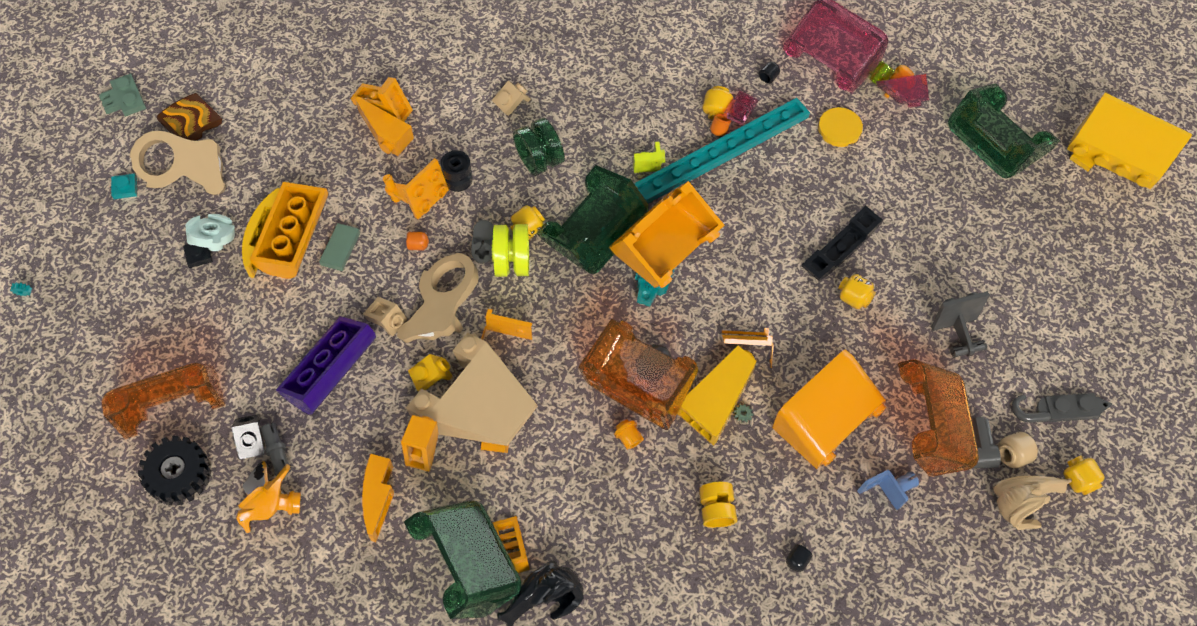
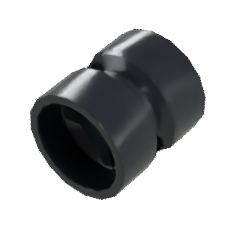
M452 150L444 154L440 165L448 189L454 192H461L469 188L473 180L469 156L460 150Z

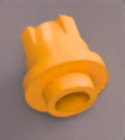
M628 419L620 422L615 427L616 431L614 433V436L621 440L627 450L636 447L644 440L636 428L637 423L634 420L629 421Z

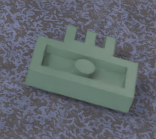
M131 73L111 80L110 83L113 89L99 95L106 114L121 109L126 117L146 109Z

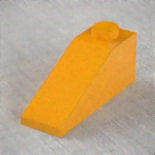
M358 96L355 99L358 111L381 150L387 154L392 153L399 156L414 139L412 126Z

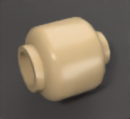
M1016 432L1004 437L998 444L1001 461L1010 468H1020L1034 462L1037 458V444L1025 432Z

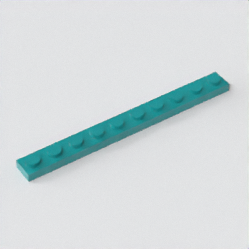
M795 98L613 194V200L626 216L671 192L687 181H692L809 118L810 112L798 98Z

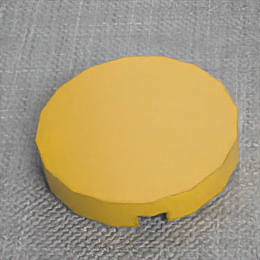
M841 107L825 111L818 123V131L823 136L822 139L837 147H846L849 144L856 143L863 130L860 117L855 112Z

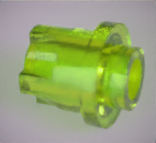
M881 60L873 71L870 70V80L879 87L881 84L886 86L888 84L887 80L895 70Z

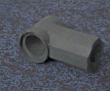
M975 417L967 420L965 427L969 443L967 457L971 459L970 468H998L1001 456L998 446L993 444L989 420L984 417Z

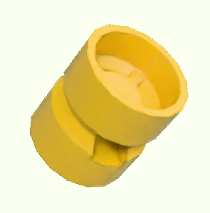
M711 482L702 485L699 488L700 502L705 506L702 508L703 525L708 528L728 527L737 523L736 507L731 504L735 499L733 485L728 482Z

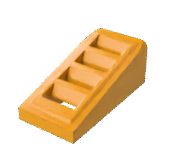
M517 516L492 522L491 525L504 577L530 570ZM514 527L515 531L499 535V531ZM517 538L516 541H512L505 544L501 543V541ZM519 548L520 550L517 552L504 555V551Z

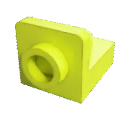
M655 142L654 152L634 154V173L656 172L661 169V164L665 163V150L660 149V142Z

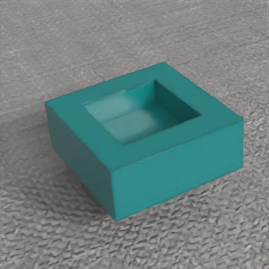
M135 173L111 177V196L114 200L137 196V176Z

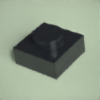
M190 244L183 245L189 268L213 262L209 248Z

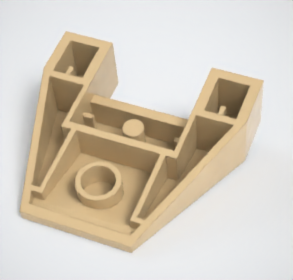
M467 332L453 349V353L460 366L465 369L441 398L421 389L406 409L410 416H427L437 421L439 435L508 446L538 406L489 344Z

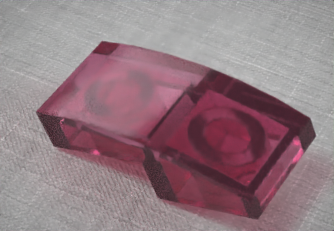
M739 90L723 116L743 126L754 111L759 100Z

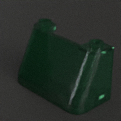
M994 83L969 90L949 117L948 125L950 130L1002 178L1007 179L1016 176L1049 153L1060 140L1049 131L1038 132L1033 138L1026 134L1001 111L1007 103V95L1000 86Z
M595 165L585 178V187L589 195L561 226L555 221H548L536 233L542 241L589 274H596L614 255L609 246L648 212L647 201L631 179L598 165Z
M467 500L420 511L404 521L409 534L416 540H425L433 535L455 583L450 585L443 594V604L450 619L484 618L519 593L521 589L520 576L484 506L480 502Z

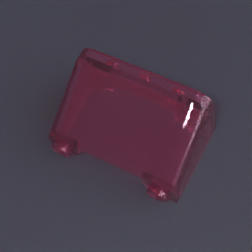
M815 0L785 41L783 50L789 56L795 58L800 57L803 52L814 57L837 72L836 82L838 87L852 94L881 64L888 45V37L882 30L835 1Z

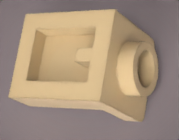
M377 297L363 313L368 321L382 326L391 336H394L399 327L407 321V317L397 304Z

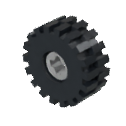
M172 436V441H169L165 437L161 439V445L155 442L151 445L153 447L151 452L145 451L143 455L147 459L146 461L140 460L139 466L143 470H138V476L142 479L140 480L141 485L158 502H164L166 505L171 506L173 502L177 505L184 504L183 499L191 502L194 500L192 495L196 492L200 495L203 492L201 486L208 485L209 480L207 476H211L212 470L209 468L211 463L205 452L194 440L191 441L188 437H183L181 440L179 436ZM176 464L178 467L181 468H178L176 470V474L173 475L169 471L172 470V465L175 466Z

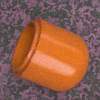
M724 114L714 115L710 127L712 134L718 137L726 135L731 119Z
M409 231L406 239L407 249L425 250L429 244L427 234L425 232Z

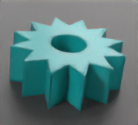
M15 282V284L12 283L10 291L16 294V296H30L32 288L30 285H26V283Z

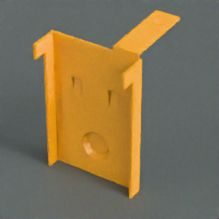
M493 309L487 310L485 316L487 326L484 328L482 340L486 330L532 340L533 323L492 314Z
M764 328V332L722 330V333L768 336L769 328ZM722 335L724 343L770 345V368H772L773 336Z

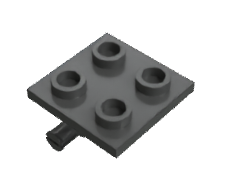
M988 291L982 293L973 292L966 297L958 299L950 298L941 304L931 328L935 331L954 326L962 346L951 348L953 358L963 355L972 356L975 352L987 349L985 340L971 342L966 322L978 319L990 296Z

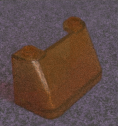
M611 318L578 367L584 380L591 387L658 427L669 430L698 373L697 363L688 356L683 358L677 357L676 359L669 357L635 338L632 332L633 327L622 320L618 322Z
M916 359L898 362L901 379L906 384L912 385L914 394L925 396L931 429L920 432L913 438L912 451L914 460L929 477L974 468L979 461V453L966 387L962 377L958 373Z
M191 363L108 391L103 396L102 409L104 417L124 439L137 436L139 424L142 421L148 420L147 408L194 393L198 403L208 402L213 410L225 406V401L214 367L207 363Z

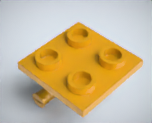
M435 158L407 185L395 183L390 174L383 177L385 191L390 195L392 201L398 203L402 200L409 204L416 219L426 214L449 191L439 162Z

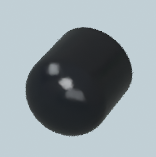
M767 62L759 71V78L763 82L771 84L780 74V67L775 62Z
M795 544L786 557V564L792 571L802 572L806 569L813 555L806 547Z

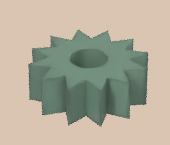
M745 404L735 407L736 410L733 412L736 414L734 418H738L737 421L741 420L742 423L743 421L747 423L754 415L751 413L753 409H749V406L746 407Z

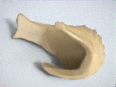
M1016 476L1001 480L993 487L995 494L998 496L999 513L1017 530L1041 528L1042 525L1037 519L1026 520L1025 518L1042 508L1044 504L1049 503L1051 497L1046 495V493H1065L1068 487L1067 484L1072 482V480L1046 476Z

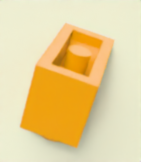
M411 416L401 440L406 466L430 472L439 435L437 421L427 416Z

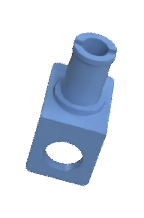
M888 469L866 480L857 492L861 494L879 484L895 509L898 510L908 501L905 492L917 487L919 480L918 477L910 480L911 477L916 475L912 471L895 479Z

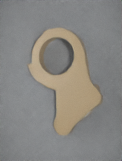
M151 131L136 140L131 149L129 158H131L132 168L139 178L148 182L146 187L162 188L175 182L181 176H186L202 185L209 194L218 195L225 191L226 185L222 177L223 163L220 156V146L212 139L191 141L169 132ZM160 142L168 143L174 153V161L171 168L164 174L158 176L150 175L145 169L143 162L146 151L153 144Z
M455 253L440 259L428 271H423L419 282V289L424 303L410 320L399 327L397 337L400 340L409 343L416 339L435 340L441 336H450L454 331L461 333L463 327L456 317V311L472 293L479 279L478 269L470 257L462 253ZM454 268L465 269V276L456 288L447 292L437 291L438 281L446 272Z

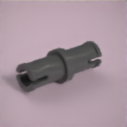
M268 423L262 426L260 431L267 447L265 453L267 456H270L275 471L274 474L277 476L283 467L289 464L285 453L287 448L285 443L281 441L277 424L271 423L272 427L270 428Z

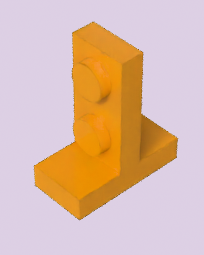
M388 77L381 87L362 83L350 98L353 104L357 105L355 99L359 96L403 122L413 111L396 78Z

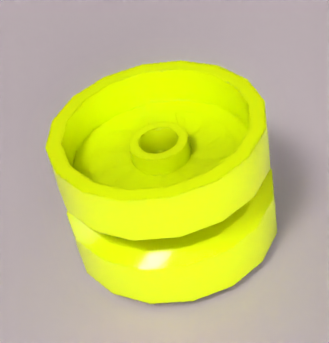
M516 224L513 228V239H510L507 225H494L492 262H494L495 277H507L510 273V262H513L516 276H529L528 224Z

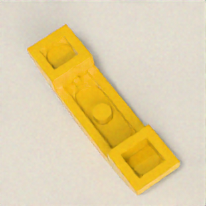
M280 188L272 191L258 205L244 232L242 260L251 278L255 277L258 268L252 264L250 258Z

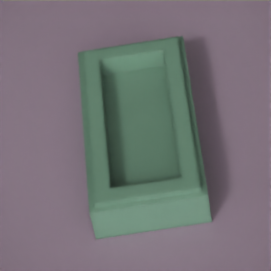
M337 223L321 256L320 265L343 271L360 235V230Z

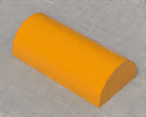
M282 182L250 258V261L256 268L268 275L286 279L294 278L297 275L328 198L326 188Z

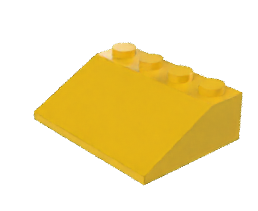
M1104 93L1076 129L1067 150L1078 156H1087L1093 159L1096 165L1131 180L1141 187L1151 189L1162 178L1187 144L1192 134L1108 93Z

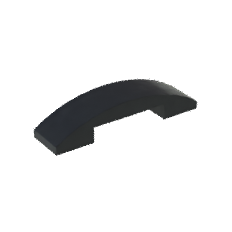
M865 205L850 219L849 224L826 246L814 252L802 263V267L818 281L824 279L863 245L881 225L883 219Z

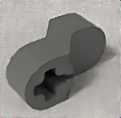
M480 220L473 229L471 253L474 260L479 264H487L492 260L494 226L487 220Z

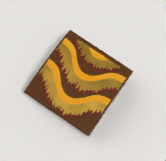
M197 93L176 101L157 115V120L170 133L191 141L199 140L202 138L204 131L222 124V117Z

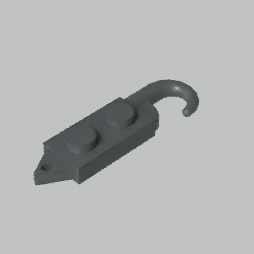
M1094 393L1045 396L1038 402L1037 412L1025 413L1020 409L1019 403L1026 399V395H1020L1013 400L1012 411L1019 420L1028 423L1098 419L1101 413L1107 410L1112 403L1096 397Z

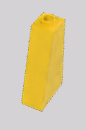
M737 346L678 403L676 413L713 446L717 443L755 369L757 361L752 353Z

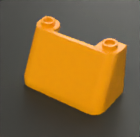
M687 181L662 198L613 242L609 249L654 288L658 286L663 288L672 281V270L700 244L706 241L711 243L720 236L718 231L725 225L691 183Z
M844 349L782 406L777 413L772 428L813 467L818 469L822 464L827 467L835 459L834 451L838 445L867 418L872 416L878 418L887 408L884 405L886 399L855 357Z

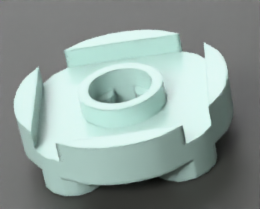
M208 214V218L200 219L199 215L190 219L185 225L187 243L207 247L211 251L223 249V245L228 244L235 237V226L232 225V220L220 214Z

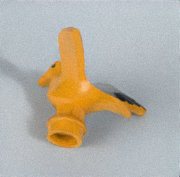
M261 461L246 479L242 487L247 497L238 505L241 510L236 515L238 523L244 528L246 533L251 531L250 521L269 520L278 510H285L289 515L299 514L301 492L290 491L289 494L281 493L282 481L290 470L289 464H286L272 481H268L266 462Z

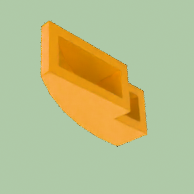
M370 454L363 481L362 506L367 534L371 541L377 542L394 496L391 485H387L393 465L389 458Z

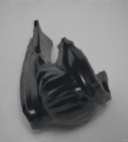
M554 560L549 561L532 572L524 580L523 585L506 611L497 613V620L505 622L506 626H513L514 622L526 611L543 602L547 605L550 602L560 603V606L550 613L551 619H559L570 614L580 605L584 599L583 585L573 570L568 567H559Z

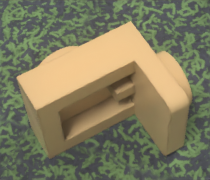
M508 80L492 99V102L509 116L522 100L529 102L531 98L526 95L528 90L520 83L515 85Z

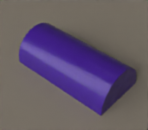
M339 316L276 391L289 403L304 413L312 415L376 339V334L366 323Z

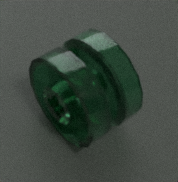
M546 118L533 121L530 128L522 126L513 131V140L518 155L531 175L537 176L547 170V165L554 168L564 163L565 154L561 141L555 129Z

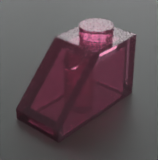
M926 74L876 82L877 87L899 104H908V108L922 106V101L929 100Z

